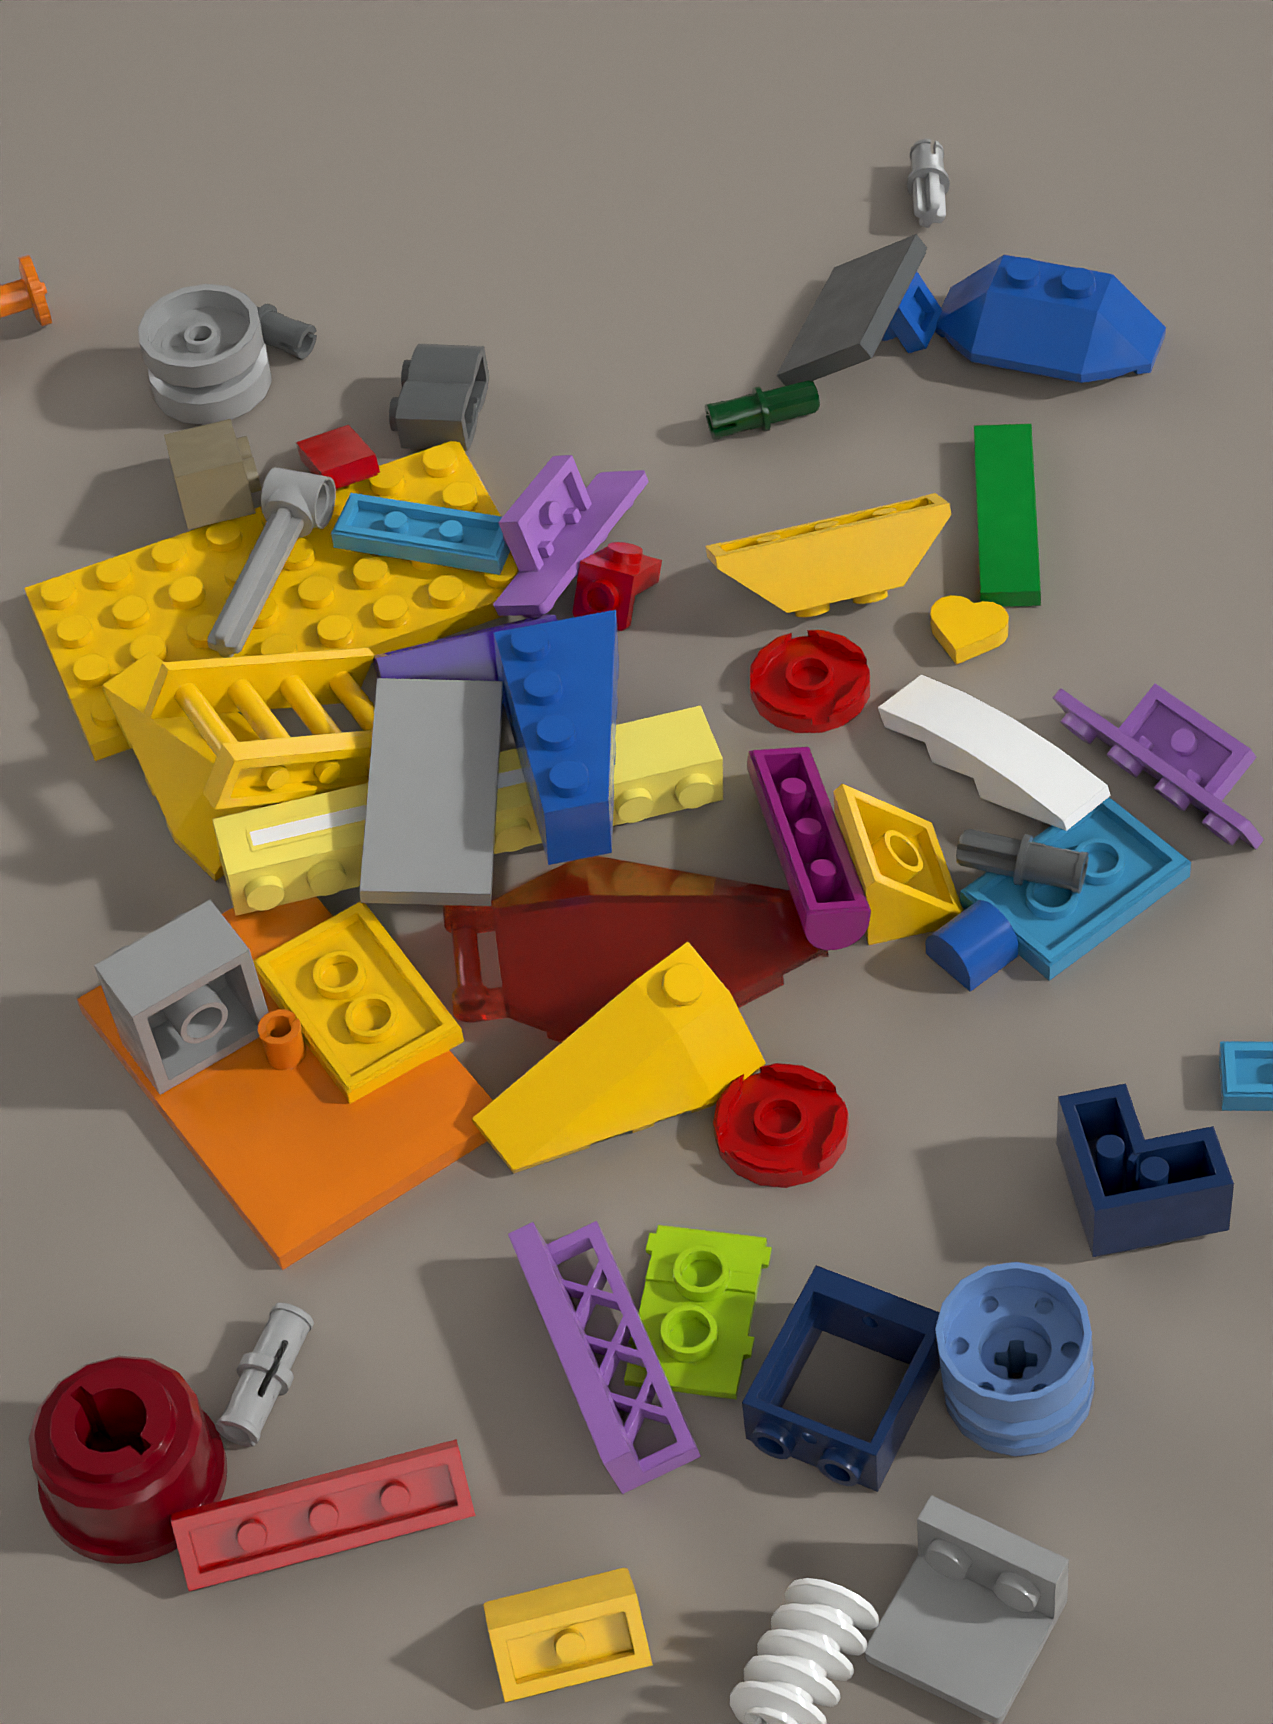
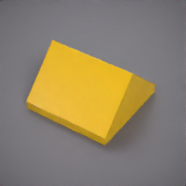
M841 784L833 791L835 816L871 909L869 926L865 932L868 945L936 931L963 911L932 822L845 784Z

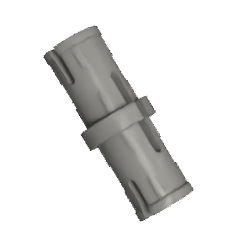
M276 1303L270 1311L269 1320L253 1352L243 1355L236 1370L240 1379L221 1418L218 1419L215 1425L216 1430L227 1440L242 1446H255V1443L257 1444L261 1437V1430L278 1395L287 1394L294 1379L290 1369L308 1332L311 1331L314 1325L312 1317L301 1308L288 1303Z

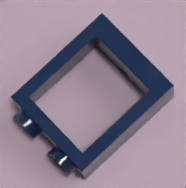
M816 1265L742 1401L746 1439L752 1441L759 1450L777 1459L792 1457L817 1467L823 1475L844 1486L859 1484L878 1492L940 1369L935 1331L940 1312ZM822 1331L909 1364L870 1443L782 1408Z

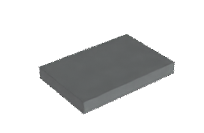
M917 234L833 268L777 373V377L785 386L807 380L814 381L872 359L926 254L927 247Z

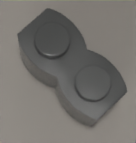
M418 344L411 360H404L401 371L402 389L399 397L391 399L389 407L390 428L392 431H398L401 448L429 449L449 441L460 442L464 451L469 450L475 436L478 413L484 405L489 384V370L484 346Z

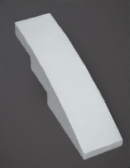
M924 675L917 677L878 707L885 728L925 742L932 763L974 778L981 799L1067 831L1111 796L1107 784L1061 749L1023 724L963 691Z

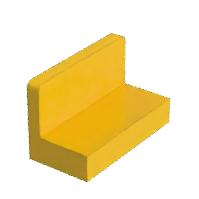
M620 1568L491 1600L483 1604L505 1702L653 1665L637 1594L628 1568Z

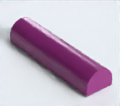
M794 747L748 751L747 771L806 938L813 946L823 950H838L854 944L865 934L869 926L871 909L810 748Z

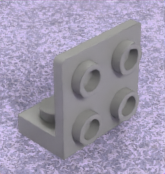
M931 1495L917 1518L918 1556L870 1638L865 1650V1658L867 1662L993 1724H1001L1067 1603L1069 1559Z

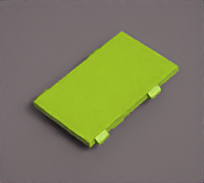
M658 1225L656 1233H649L645 1251L651 1255L645 1278L639 1316L673 1392L737 1400L744 1360L752 1356L755 1338L749 1336L761 1272L762 1269L769 1268L772 1247H766L767 1238ZM631 1336L628 1343L631 1344V1348L638 1350ZM628 1362L624 1384L626 1386L642 1387L647 1376L646 1368Z

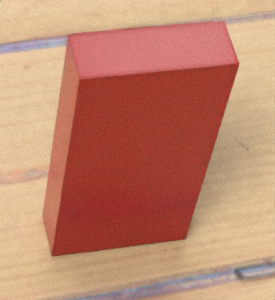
M349 424L296 442L301 461L312 474L331 477L334 480L336 489L377 476V473H380L375 453Z

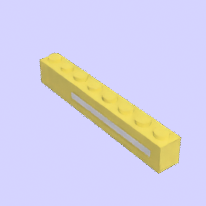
M701 705L616 725L613 826L635 823L645 818L687 808H698L708 803L723 800V758ZM516 748L500 752L494 854L513 852L527 846L542 843ZM368 783L214 818L213 825L220 861L235 916L258 910H269L279 905L317 896H328L342 890L359 887Z

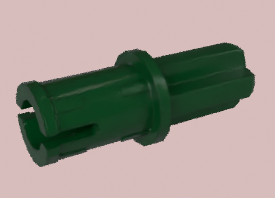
M810 380L764 392L759 386L753 388L752 394L727 401L705 404V412L709 414L706 415V420L713 440L760 427L765 432L770 430L772 423L815 413L819 410L820 398L814 382Z

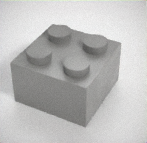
M211 900L204 902L189 912L174 917L166 925L130 945L119 948L111 956L94 965L122 1044L160 1095L259 1038L258 1023L265 1014L269 1013L250 949Z

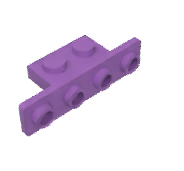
M572 455L552 456L498 522L519 572L494 602L497 614L499 616L522 615L525 618H535L550 611L558 597L572 579L578 575L580 561L592 555L598 546L607 539L608 533L623 514L632 507L634 500L648 484L649 481L645 471L601 472L585 488Z
M1154 683L1119 729L1062 688L1053 696L1055 702L1066 713L1060 722L1070 732L1089 745L1096 737L1111 747L1107 756L1133 777L1137 778L1142 770L1159 781L1154 787L1155 791L1181 811H1185L1190 804L1207 815L1202 824L1221 840L1233 846L1237 839L1240 838L1255 850L1264 841L1263 837L1248 819L1222 802L1257 757L1249 747L1165 689Z

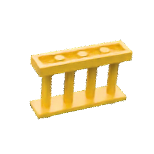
M369 648L162 662L144 712L149 719L188 716L217 758L203 794L214 809L287 802L365 784L369 781L375 705L361 687L375 655ZM342 703L363 731L342 733L322 705ZM292 707L312 735L290 737L270 709ZM241 712L261 740L238 742L218 714Z

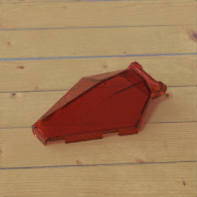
M603 856L568 861L491 900V906L444 905L442 911L444 927L452 936L457 988L452 992L451 1000L455 1018L467 1023L509 1018L547 1032L549 1039L562 1043L636 979L686 942L691 944L729 990L738 1008L783 986L784 974L819 956L829 957L828 950L813 946L806 938L790 890ZM495 931L502 987L488 989L483 985L477 934Z

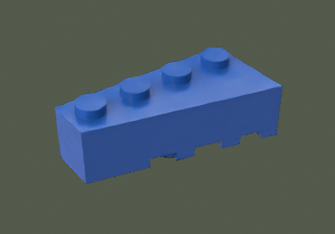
M616 610L494 632L498 681H503V702L548 865L612 853L614 765L616 760L615 735L618 705L617 684L619 678Z

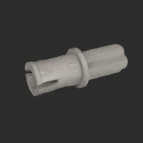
M927 138L917 141L910 149L912 172L907 180L908 192L913 197L914 215L919 218V225L925 228H929L932 223H942L945 219V195L949 191L950 186L949 176L944 170L943 146L938 141H935L933 145L934 154H932L930 147L931 139Z

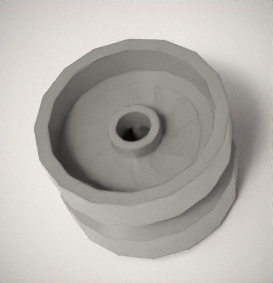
M202 284L184 287L161 297L145 311L138 326L139 344L144 363L148 367L149 382L154 401L164 414L182 423L206 425L237 418L251 411L265 398L272 382L270 363L266 345L263 341L258 309L246 294L229 286Z

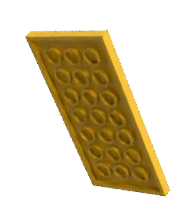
M449 441L379 465L380 473H377V476L336 489L334 511L328 525L323 529L313 528L309 535L298 537L241 652L234 654L233 657L369 648L374 655L435 641L502 617L497 614L494 602L519 572L511 551L500 575L339 549L334 548L331 532L350 493L501 516L460 442ZM261 507L255 508L256 514L206 525L24 588L30 607L95 761L131 749L103 692V684L148 652H151L164 662L224 658L208 646V636L267 523Z

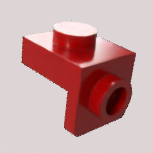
M625 542L609 543L607 547L584 558L579 564L573 616L579 617L616 610L617 630L623 631L629 628L635 596L659 582L662 560L642 555L643 549L641 547Z

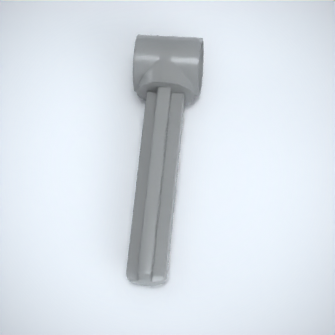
M278 467L272 468L267 474L261 494V509L267 523L208 636V646L217 651L221 657L229 658L241 652L298 537L309 535L313 528L323 529L328 525L334 511L336 499L335 483L331 477Z

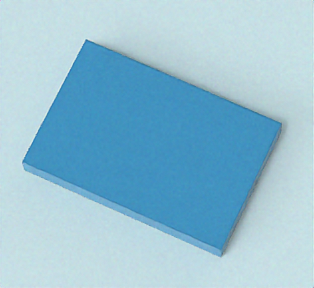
M1108 797L1067 831L1051 825L1033 838V842L1089 853L1086 877L1079 894L1071 890L1025 880L1021 886L1014 885V877L986 872L960 891V903L964 909L978 900H984L994 905L1006 917L1016 934L1018 955L1050 981L1189 878L1191 862Z

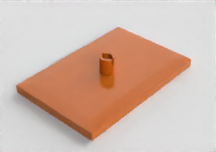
M317 897L279 905L269 910H258L235 916L234 908L222 913L250 949L253 961L333 917ZM261 982V989L269 1013L265 1014L258 1023L259 1038L161 1095L122 1044L102 986L100 985L77 998L80 1010L282 1270L487 1142L472 1122V1118L493 1100L450 1050L418 1065L350 1104L303 1041L299 1018L295 1020L296 1016L292 1011L280 1009Z

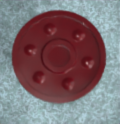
M120 1355L85 1364L59 1381L37 1408L28 1440L33 1470L38 1479L39 1500L45 1517L54 1533L66 1546L78 1554L95 1561L111 1564H133L156 1559L178 1549L171 1524L172 1513L221 1501L227 1480L225 1448L215 1424L207 1413L201 1409L197 1395L178 1371L152 1358Z

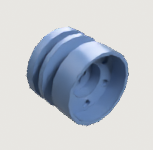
M1020 1262L986 1266L960 1280L942 1303L935 1331L947 1412L961 1433L985 1450L1015 1457L1044 1453L1070 1439L1088 1417L1095 1391L1092 1362V1331L1087 1306L1071 1283L1049 1269ZM1012 1373H1023V1378L1012 1379Z

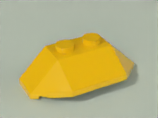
M933 493L732 541L705 546L707 558L720 571L786 613L795 612L796 617H812L828 612L830 610V603L851 598L853 603L856 604L872 603L888 597L887 590L904 586L952 514L950 503L938 494Z

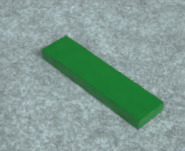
M1032 424L974 425L980 602H994L1002 607L1041 606Z

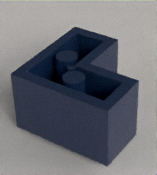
M1126 1083L1058 1096L1056 1144L1092 1257L1229 1230L1234 1182L1214 1126L1145 1139Z

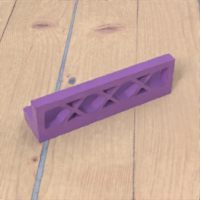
M595 1221L549 1244L545 1243L534 1222L508 1233L602 1462L621 1493L624 1494L701 1457L598 1222ZM594 1248L599 1261L588 1285L585 1286L564 1280L557 1265ZM607 1280L613 1293L602 1291ZM571 1297L581 1299L577 1309H575ZM596 1304L619 1310L623 1315L611 1342L586 1335L584 1329ZM631 1336L638 1350L626 1347ZM594 1352L605 1355L600 1366ZM620 1360L645 1367L647 1370V1376L636 1400L610 1392L608 1386ZM656 1393L662 1407L651 1404ZM619 1410L630 1413L625 1425ZM648 1418L671 1425L677 1442L639 1460L633 1444L644 1419Z

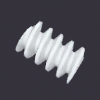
M813 1578L794 1580L785 1592V1605H781L771 1618L772 1630L767 1631L757 1644L758 1656H754L744 1668L745 1682H739L730 1694V1707L736 1718L742 1724H827L826 1717L812 1703L828 1707L838 1704L841 1698L840 1692L826 1677L839 1681H847L852 1677L854 1673L853 1665L842 1653L859 1656L865 1652L867 1648L866 1638L856 1628L873 1630L879 1625V1616L872 1604L845 1587L825 1580Z

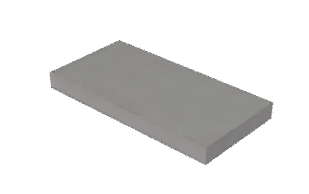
M377 678L360 879L361 903L491 906L503 681Z

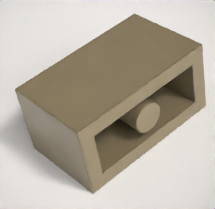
M231 419L164 434L188 530L256 514L251 493L262 491L258 472L247 436L236 438Z

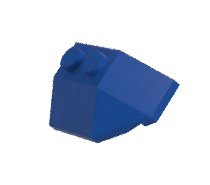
M1002 255L950 287L941 307L942 312L937 320V328L935 330V333L940 337H945L952 347L971 362L1079 383L1116 378L1132 371L1136 374L1151 373L1166 335V327L1113 274L1010 255Z

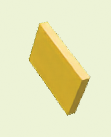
M361 901L253 961L261 984L280 1009L292 1011L296 1016L295 1020L299 1018L303 1041L350 1104L418 1065L464 1042L461 1027L365 903H361Z

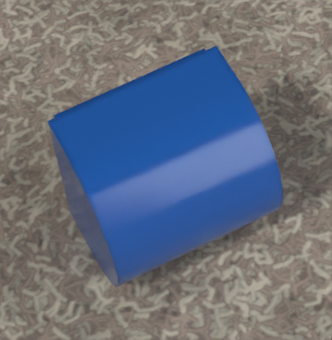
M984 900L976 901L926 938L925 943L926 954L970 992L1018 957V940L1011 924L994 905Z

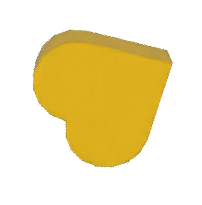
M950 595L940 598L931 607V631L957 665L1002 645L1008 638L1009 616L1006 609L994 602L982 601L973 603L968 598Z

